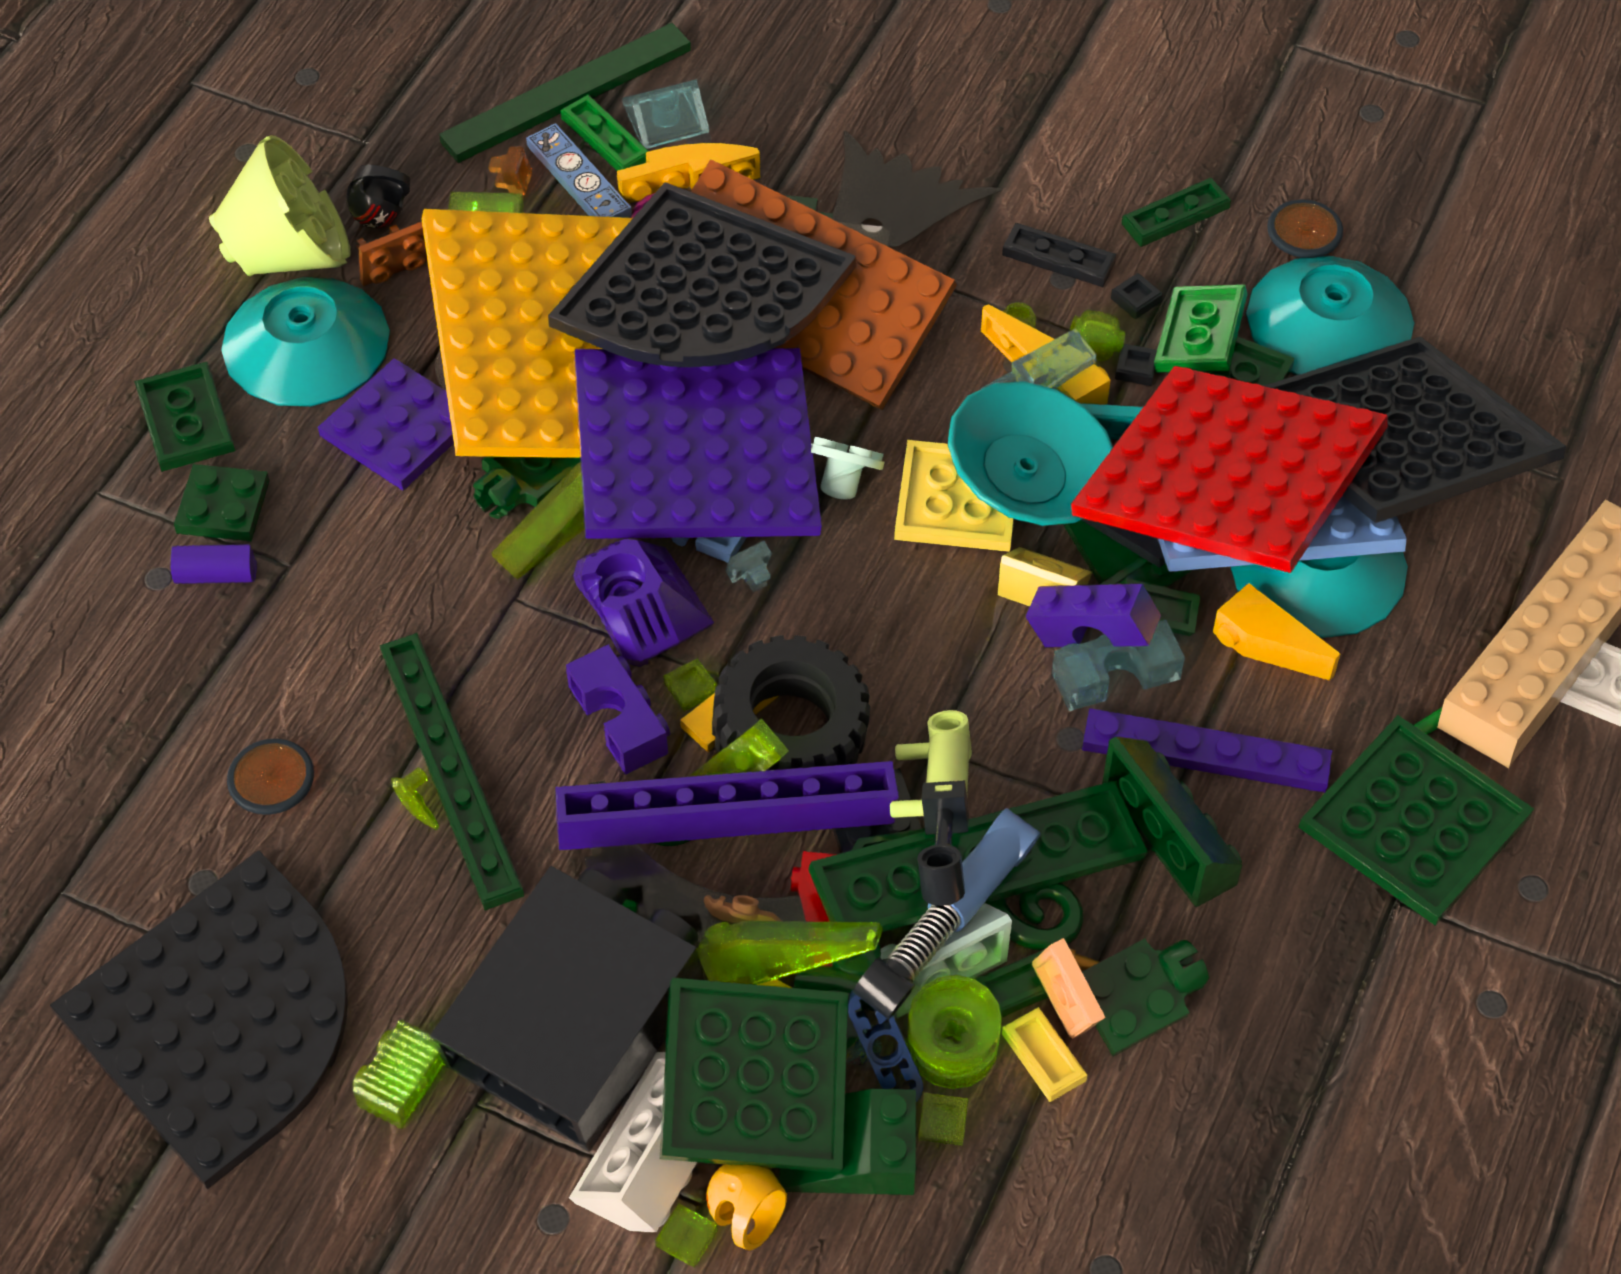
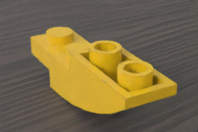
M723 143L686 144L646 152V163L617 171L618 191L624 200L630 204L642 200L647 195L656 193L664 182L682 189L690 187L692 190L710 159L752 180L760 178V152L754 147Z

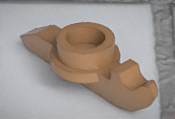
M710 895L704 897V904L711 915L720 920L781 933L784 929V922L773 912L760 910L758 908V900L753 897L738 895L733 898L732 903L725 902V896H721L719 899H713Z

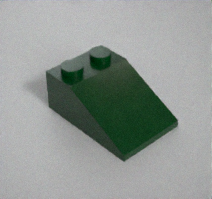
M867 1089L846 1093L843 1169L840 1173L780 1169V1184L785 1192L914 1195L916 1174V1090Z

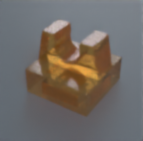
M509 147L506 155L491 157L488 168L491 173L498 172L494 182L497 188L508 189L511 197H525L532 169L523 147Z

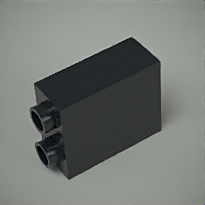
M550 866L430 1034V1037L445 1067L590 1152L667 1037L671 979L704 980L697 948L694 946L699 939V935L686 921L667 910L658 908L650 919L647 920L622 906L627 899L626 893L613 880L596 870L585 868L576 880Z

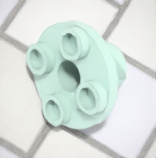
M815 437L814 443L811 444V453L827 457L820 488L831 497L837 499L854 498L863 467L867 466L883 470L885 462H882L884 455L882 453L851 445L849 453H847L849 445Z

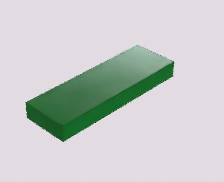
M589 95L560 110L561 119L616 171L646 163V152L649 150Z

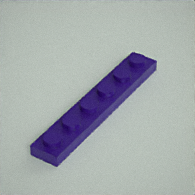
M1089 708L1082 747L1083 751L1107 755L1109 740L1116 736L1146 740L1156 753L1160 752L1164 755L1169 766L1326 792L1332 750Z

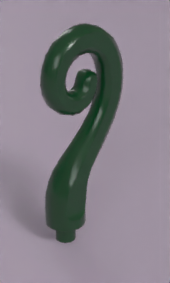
M1062 883L1024 892L1020 895V911L1032 924H1041L1045 918L1043 909L1038 905L1040 900L1051 899L1061 907L1063 911L1062 919L1057 926L1051 928H1037L1025 923L1010 910L1004 898L986 903L1008 914L1012 920L1010 941L1031 950H1045L1051 944L1063 938L1067 945H1069L1077 938L1083 926V908L1080 900L1071 889Z

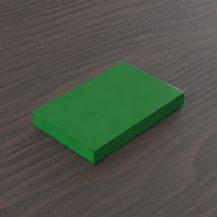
M1246 285L1174 287L1154 360L1156 372H1170L1174 366L1190 368L1196 371H1229L1248 295Z

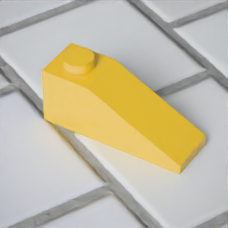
M1250 583L1217 610L1213 633L1217 635L1222 644L1232 647L1242 656L1330 680L1335 676L1340 653Z

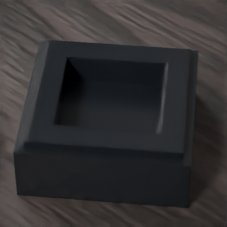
M1139 273L1111 291V299L1135 320L1160 304L1163 293Z
M1122 344L1115 379L1151 386L1155 372L1154 360L1157 350Z

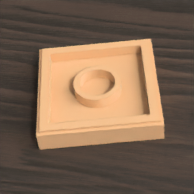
M1064 938L1051 944L1032 961V966L1070 1038L1074 1039L1086 1033L1106 1018Z

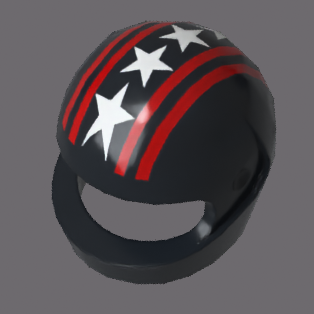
M361 165L352 178L346 193V204L350 214L356 221L366 227L383 228L390 225L400 215L403 200L410 192V177L400 171L383 166Z

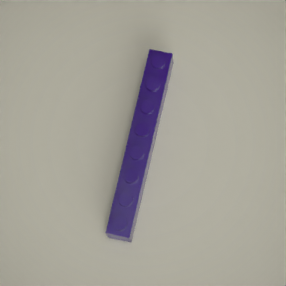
M893 762L555 787L559 850L894 824L895 818L890 814V803L898 801L899 796Z

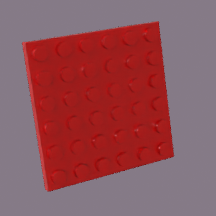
M1174 366L1072 501V516L1291 573L1387 429L1388 416L1387 414L1368 409L1356 408L1329 400L1317 399L1225 376Z

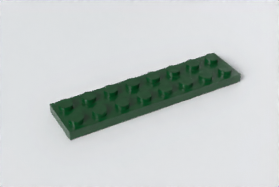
M1110 781L1009 808V810L1038 830L1041 835L1023 861L1017 867H1013L985 903L1143 860L1148 851L1115 782ZM1002 811L969 819L968 832L952 834V846L960 850L962 862L983 839L990 826ZM923 831L811 861L808 870L838 943L843 939L868 934L874 935L914 924L922 918L928 910V903L923 899L921 893L917 857L923 849L935 845V834L926 835V832Z

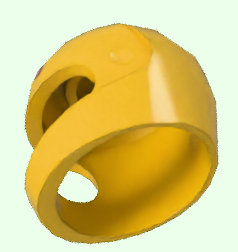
M724 1164L712 1175L708 1183L706 1200L709 1212L715 1222L720 1226L732 1224V1238L735 1245L750 1251L761 1246L776 1228L785 1210L787 1193L772 1170L767 1167ZM751 1218H753L755 1221V1227L747 1235L749 1223L751 1221Z

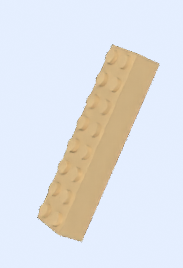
M1605 499L1445 698L1437 728L1505 767L1509 768L1563 699L1566 692L1576 682L1579 675L1590 664L1591 659L1597 655L1601 646L1607 642L1621 624V507Z

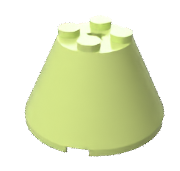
M270 135L259 142L216 212L209 216L211 225L219 233L223 241L219 245L220 251L229 263L236 261L250 277L254 274L340 267L346 264L347 261L345 259L350 257L349 240L342 220L326 190L319 193L307 176L313 172L308 164L289 144L279 137Z

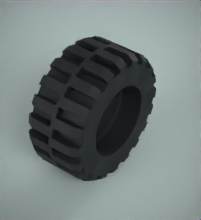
M784 635L770 637V642L766 644L762 640H758L748 646L747 654L744 651H739L733 656L730 666L724 667L719 676L718 686L715 688L712 717V735L715 736V747L720 756H726L725 765L732 773H738L739 771L744 773L856 764L858 754L862 753L865 744L871 706L868 704L870 697L868 687L865 683H861L863 675L856 665H847L849 657L838 649L835 652L830 651L828 643L818 639L816 643L806 641L807 636L794 635V639L784 640ZM781 695H793L807 699L817 705L827 717L828 722L813 733L802 736H788L774 732L764 726L757 719L753 710L765 699Z

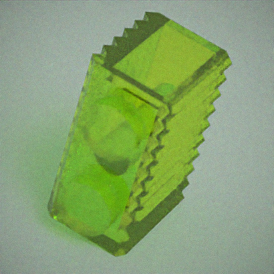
M399 1020L393 1031L388 1029L380 1038L377 1046L378 1054L374 1056L373 1062L369 1066L363 1065L357 1072L353 1081V1093L357 1105L362 1110L373 1113L376 1117H380L391 1125H396L399 1129H403L444 1067V1063L429 1033L403 1020Z

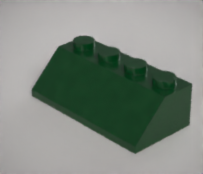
M1117 736L1110 739L1102 784L1110 781L1115 782L1138 832L1193 905L1197 908L1237 886L1242 869V860L1238 851L1231 844L1227 845L1218 834L1217 826L1212 817L1207 813L1203 814L1195 804L1188 786L1183 782L1179 783L1174 777L1164 755L1160 752L1156 753L1146 740Z

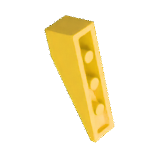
M989 304L983 307L981 332L1033 384L1057 389L1081 404L1106 405L1108 403L1111 379L1102 367H1097L1086 355Z

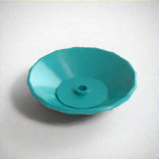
M1330 255L1315 258H1296L1271 269L1252 289L1246 312L1251 335L1255 343L1294 357L1293 368L1290 371L1294 375L1303 374L1411 340L1415 324L1407 298L1387 276L1362 262Z
M301 277L270 285L246 300L226 325L221 352L229 376L249 395L277 406L311 407L343 398L368 382L386 358L390 329L382 307L361 288L334 278Z
M1026 381L993 383L968 395L951 417L948 448L957 474L979 500L1009 518L1041 526L1070 524L1083 519L1072 516L1071 503L1113 448L1107 431L1085 406L1057 389Z
M1403 552L1299 560L1291 573L1257 564L1230 566L1238 591L1250 583L1320 638L1358 634L1386 619L1404 594L1408 569Z

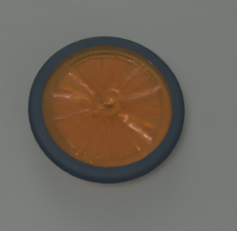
M1300 199L1283 203L1271 213L1268 219L1267 229L1272 242L1283 252L1295 257L1315 258L1327 255L1338 247L1343 237V225L1339 216L1328 206L1312 200Z
M284 739L261 740L247 746L232 761L227 774L228 790L233 800L247 811L263 815L281 813L296 806L308 794L314 781V765L308 753L294 742Z

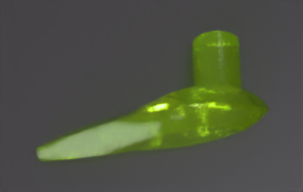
M417 767L403 779L398 777L392 778V787L406 809L424 824L438 830L439 824L425 805L423 796L416 791L419 786L428 780L426 773Z

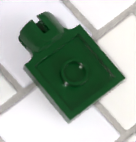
M485 456L482 458V469L487 473L474 482L475 493L473 497L485 513L498 505L499 507L489 514L490 517L496 519L506 516L518 505L528 503L538 509L581 475V459Z
M1145 938L1082 971L1106 1017L1096 1024L1095 1027L1113 1057L1188 1017L1190 1012L1185 1005V997L1203 988L1209 980L1208 970L1203 959L1191 964L1194 961L1192 956L1198 953V950L1191 942L1180 940L1163 950H1154Z

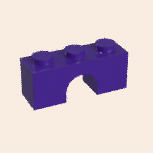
M1143 584L1040 586L1025 617L1044 647H1079L1087 627L1095 628L1104 633L1114 647L1149 646L1161 614Z
M608 644L566 664L568 686L587 716L605 708H612L621 712L616 718L604 723L606 746L625 775L668 754L667 737L671 735L669 726L661 714L655 716L651 710V701L646 690L641 684L638 686L634 684L631 679L630 667L623 656L616 657Z

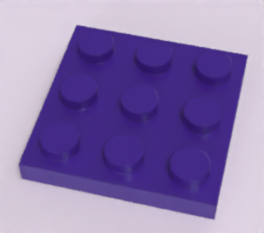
M395 358L318 426L320 437L402 491L454 444L447 391Z

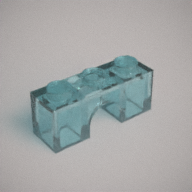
M1167 620L1158 622L1149 646L1114 647L1109 638L1104 634L1098 639L1081 644H1068L1060 650L1054 651L1052 676L1068 710L1072 711L1107 700L1110 681L1107 673L1109 671L1123 669L1133 673L1138 678L1143 690L1180 680L1185 657Z

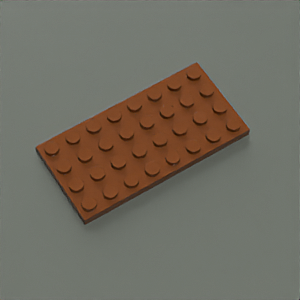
M710 159L691 190L692 193L856 256V268L819 315L800 333L775 348H800L803 370L883 410L957 286L955 279Z

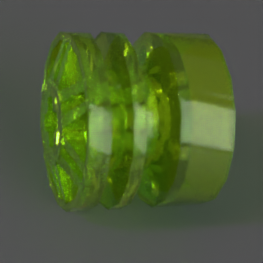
M960 975L943 976L924 985L913 998L908 1015V1048L920 1075L934 1085L950 1089L969 1087L985 1078L995 1065L999 1050L1002 1024L999 1003L989 988L969 977ZM953 1036L956 1041H961V1043L954 1044L953 1040L947 1039V1037Z

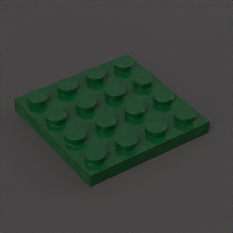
M1397 715L1300 819L1298 827L1436 926L1531 818L1534 808Z
M672 978L669 988L659 1159L840 1173L843 1169L848 993Z

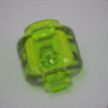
M1086 310L1082 312L1080 317L1074 316L1068 334V344L1073 345L1074 350L1086 355L1089 359L1101 362L1109 360L1114 351L1120 352L1125 339V331L1120 330L1119 320L1115 315L1095 310Z

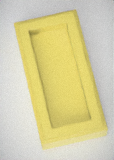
M1039 1007L1002 1027L1003 1037L1049 1102L1087 1081V1073Z

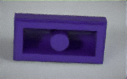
M249 544L174 546L171 549V574L175 584L250 583L256 580L257 561Z

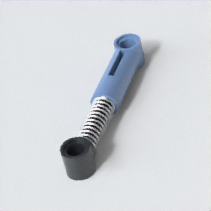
M1005 808L990 826L983 839L962 862L965 883L964 897L951 905L937 906L928 903V910L918 920V923L914 925L886 959L878 957L871 964L855 986L853 993L888 1020L891 1019L912 992L915 986L913 981L919 975V972L923 970V967L927 965V962L936 955V952L940 950V947L944 945V942L948 940V937L953 932L961 931L1013 867H1017L1037 842L1041 833L1011 810Z

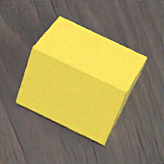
M1018 547L1002 557L998 595L1030 606L1038 587L1088 585L1092 572Z

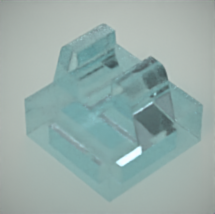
M762 541L730 557L725 571L732 583L744 579L752 592H755L768 585L766 581L771 577L766 566L772 553L765 541Z

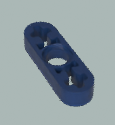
M852 990L848 996L849 1017L882 1089H891L896 1086L895 1076L891 1067L899 1064L904 1079L906 1081L914 1079L909 1083L910 1090H916L917 1102L923 1093L922 1078L894 1015L889 1019V1023H883L887 1018L874 1009L879 1024L871 1027L866 1012L864 1010L856 1011L861 1007V998L854 994ZM881 1035L893 1036L898 1042L895 1052L889 1056L876 1054L872 1046L877 1037Z

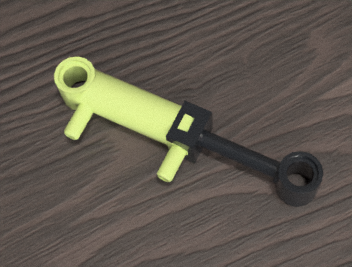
M953 710L941 711L929 718L927 722L929 732L928 743L897 744L895 746V755L898 761L928 759L926 783H923L921 800L892 801L890 803V814L893 818L924 816L926 835L935 834V845L923 849L919 853L917 861L922 897L927 903L937 906L956 903L965 894L962 857L960 850L952 846V834L966 833L969 828L967 791L969 759L972 756L967 715Z

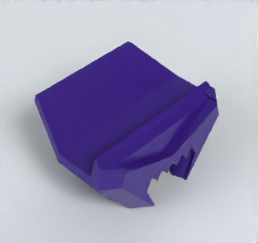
M622 539L577 560L573 574L576 586L598 613L620 656H623L630 665L638 667L648 665L649 659L684 642L714 624L711 616L664 546L639 540Z

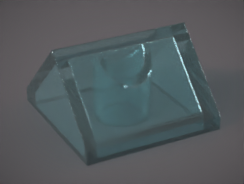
M697 79L622 98V103L637 137L646 149L709 133V126Z

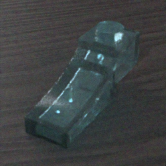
M1075 328L1013 361L1011 372L980 389L993 383L1020 381L1057 389L1076 374L1095 364L1096 354Z

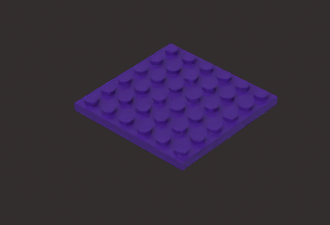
M773 348L765 353L730 364L704 367L662 366L634 361L604 349H575L574 361L585 539L820 536L822 525L813 453H811V436L800 348Z

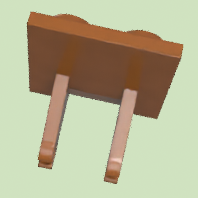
M422 221L399 230L397 225L389 227L391 231L389 235L366 243L364 238L356 240L358 244L356 247L359 252L360 281L363 286L371 283L379 284L385 282L393 274L405 269H417L427 261Z

